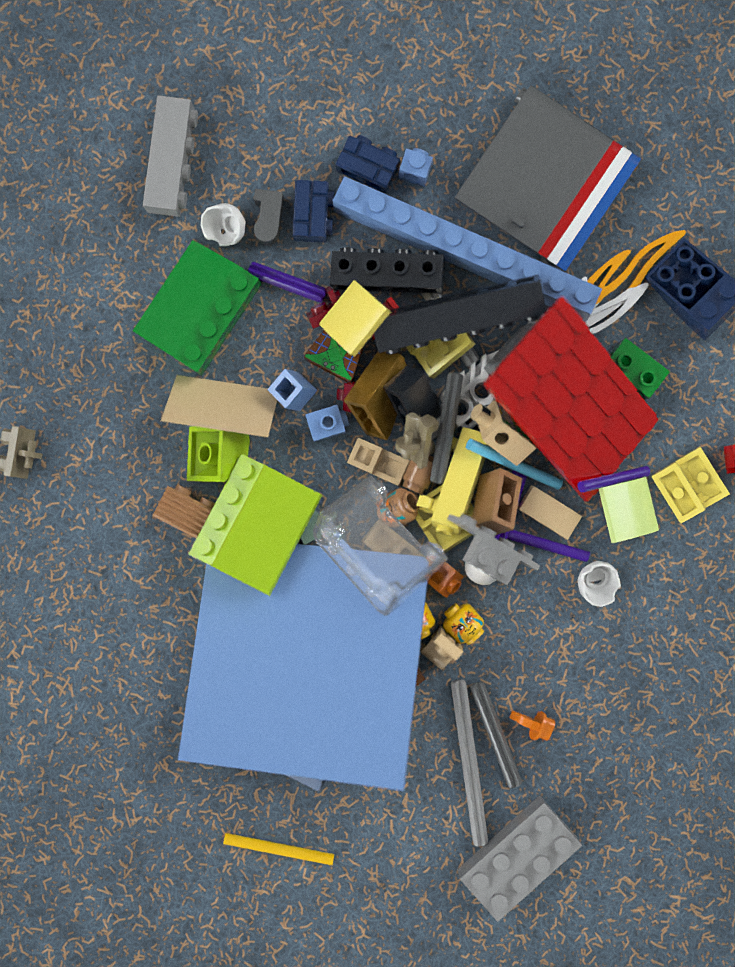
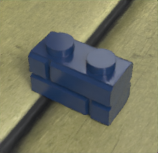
M350 135L336 162V171L386 194L400 165V158L396 157L397 153L388 147L379 149L372 145L370 139L362 135H358L357 138Z
M295 181L294 241L327 243V235H332L333 218H328V207L334 208V191H329V182Z

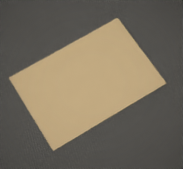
M177 375L161 421L268 437L277 399L267 388Z

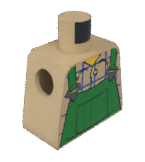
M494 400L487 407L478 404L473 408L471 418L478 422L483 441L514 465L518 466L537 448L497 400Z

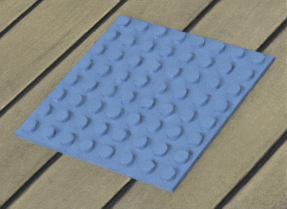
M297 544L270 596L206 564L178 760L404 791L430 557Z

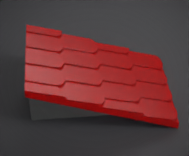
M563 296L559 297L540 319L519 327L483 368L490 374L483 382L486 389L584 502H588L599 489L581 493L578 489V483L613 474L659 420L655 412L637 392L636 387L610 358L607 350L592 334L588 325Z

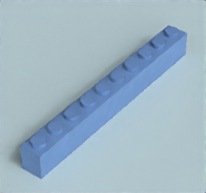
M345 176L333 199L334 212L419 250L438 251L439 255L444 256L445 261L497 284L539 274L545 304L551 307L559 297L563 296L584 322L591 315L602 291L600 287Z

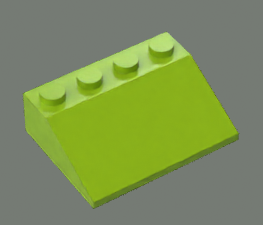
M241 454L194 542L189 555L270 596L322 495L278 471Z

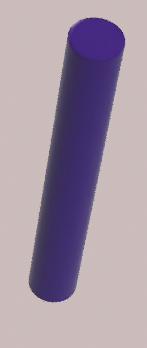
M642 466L580 481L578 489L583 493L648 477L650 469L648 466Z
M517 530L510 531L507 538L508 540L588 562L590 556L589 551Z

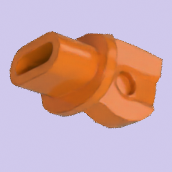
M512 710L509 717L517 721L518 724L530 728L529 736L532 740L540 738L548 741L555 727V720L547 718L546 713L539 711L534 719Z

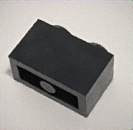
M408 365L383 386L404 427L406 415L411 412L420 417L429 414L435 419L441 417L442 412L438 404L440 400L429 384L431 382L429 376L423 370H416Z

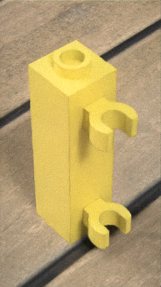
M462 427L459 439L453 437L451 452H454L438 501L420 495L416 504L420 511L433 513L431 519L433 527H436L438 533L452 536L453 533L460 535L462 528L450 522L447 518L450 514L459 518L461 514L467 515L485 461V457L467 450L466 443L469 439H473L489 446L483 441L479 431Z

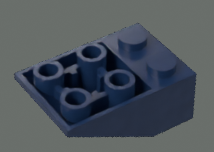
M685 238L645 276V279L677 316L704 341L735 311V279Z

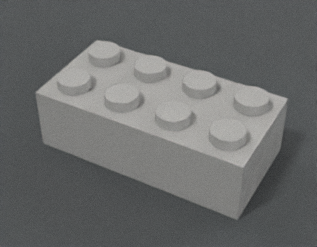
M539 795L489 840L487 845L479 849L457 870L460 880L498 922L575 853L582 844Z

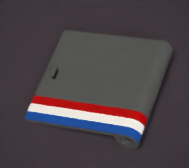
M530 85L528 89L523 87L514 100L517 103L516 107L454 199L565 272L641 158Z

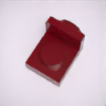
M330 286L325 289L331 303L327 305L326 302L316 304L310 308L311 312L306 313L313 329L320 326L319 323L341 297L340 292H334Z

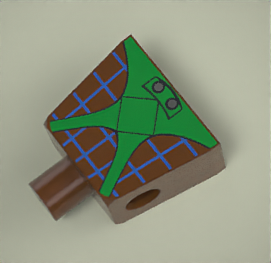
M323 330L306 352L304 359L345 382H353L364 346L354 357Z

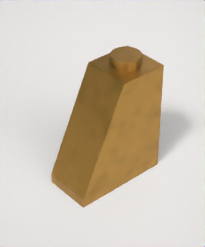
M386 351L377 352L344 399L366 435L388 440L397 414L383 386L407 366L404 357L399 353L386 354Z

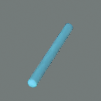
M469 439L466 443L467 450L557 490L562 487L563 481L524 462L516 466L493 448L473 439Z

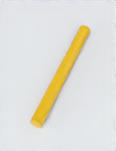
M225 833L223 842L225 845L327 865H333L334 854L229 833Z

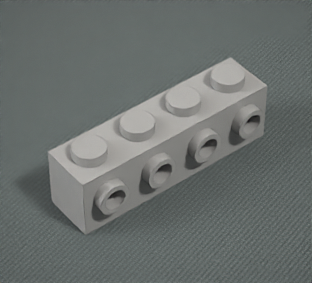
M157 95L143 207L148 213L180 217L181 209L186 208L187 192H184L185 181L189 182L191 175L188 156L193 154L194 137H191L192 127H196L198 122V111L194 109L189 99Z

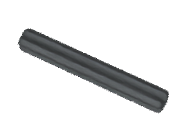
M451 372L447 376L430 477L431 482L438 484L444 483L448 470L463 382V375Z
M476 682L470 686L502 773L509 788L518 787L522 784V780L484 682Z

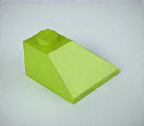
M189 426L187 481L225 482L231 475L241 454L248 457L249 434Z

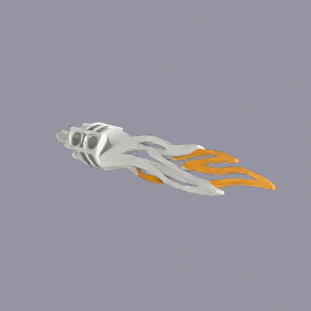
M685 230L669 233L645 246L635 255L620 276L607 286L605 284L631 253V250H625L611 258L588 280L587 277L581 279L594 284L598 277L610 267L598 287L602 288V291L591 315L585 322L588 327L599 322L621 306L612 317L589 329L593 335L615 322L643 295L649 285L648 283L641 284L653 264L686 234ZM664 244L644 264L626 291L615 299L596 308L604 297L614 291L629 276L638 261L648 251ZM498 351L489 355L485 353L481 356L480 363L475 366L474 362L470 365L468 373L465 374L464 370L460 373L463 375L459 402L465 404L467 411L465 415H457L456 429L459 426L469 429L474 428L478 424L475 420L468 425L465 423L471 418L473 408L478 404L487 407L496 400L489 391L487 398H478L474 389L477 385H483V382L489 377L488 372L483 368ZM445 390L441 393L440 396L442 402L444 400ZM438 430L432 433V440L437 437Z

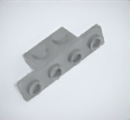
M451 514L448 516L447 520L475 536L463 558V561L506 585L509 584L519 563L538 571L540 565L532 561L533 555L522 549L515 551L513 549L514 543L502 537L497 540L494 538L496 535L494 531L484 526H481L479 529L475 526L477 521L465 514H461L460 518Z

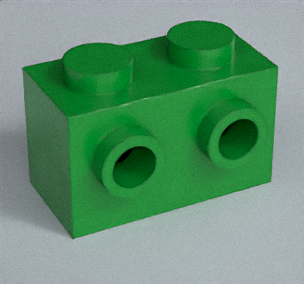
M627 338L621 340L610 354V358L636 387L637 392L644 400L649 399L670 373L669 370Z

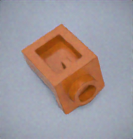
M432 551L428 556L430 557L427 583L447 598L450 594L452 595L457 592L464 576Z

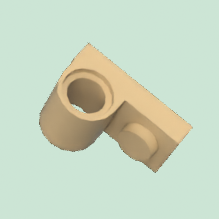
M441 625L431 636L430 642L427 645L424 644L420 649V652L441 670L452 659L457 660L463 653L462 644L456 643Z

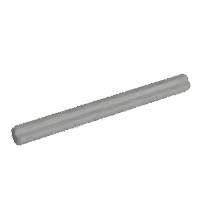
M454 680L451 682L472 839L475 846H485L488 844V835L467 686L465 680Z

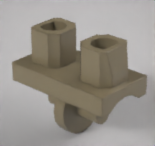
M411 412L406 415L404 436L396 440V450L401 453L404 459L414 461L420 469L427 467L428 456L435 451V444L431 439V435L438 430V420L429 414L420 417Z
M12 426V429L2 430L0 441L4 445H9L7 456L0 455V471L4 472L3 476L28 479L29 468L32 469L34 458L42 459L43 456L42 453L35 452L37 443L34 441L36 430Z

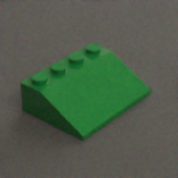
M192 240L133 329V332L202 376L261 287V282L257 277L234 262Z

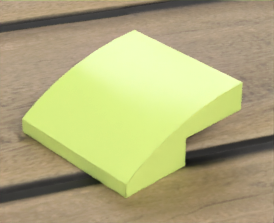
M646 477L599 488L611 543L659 531Z

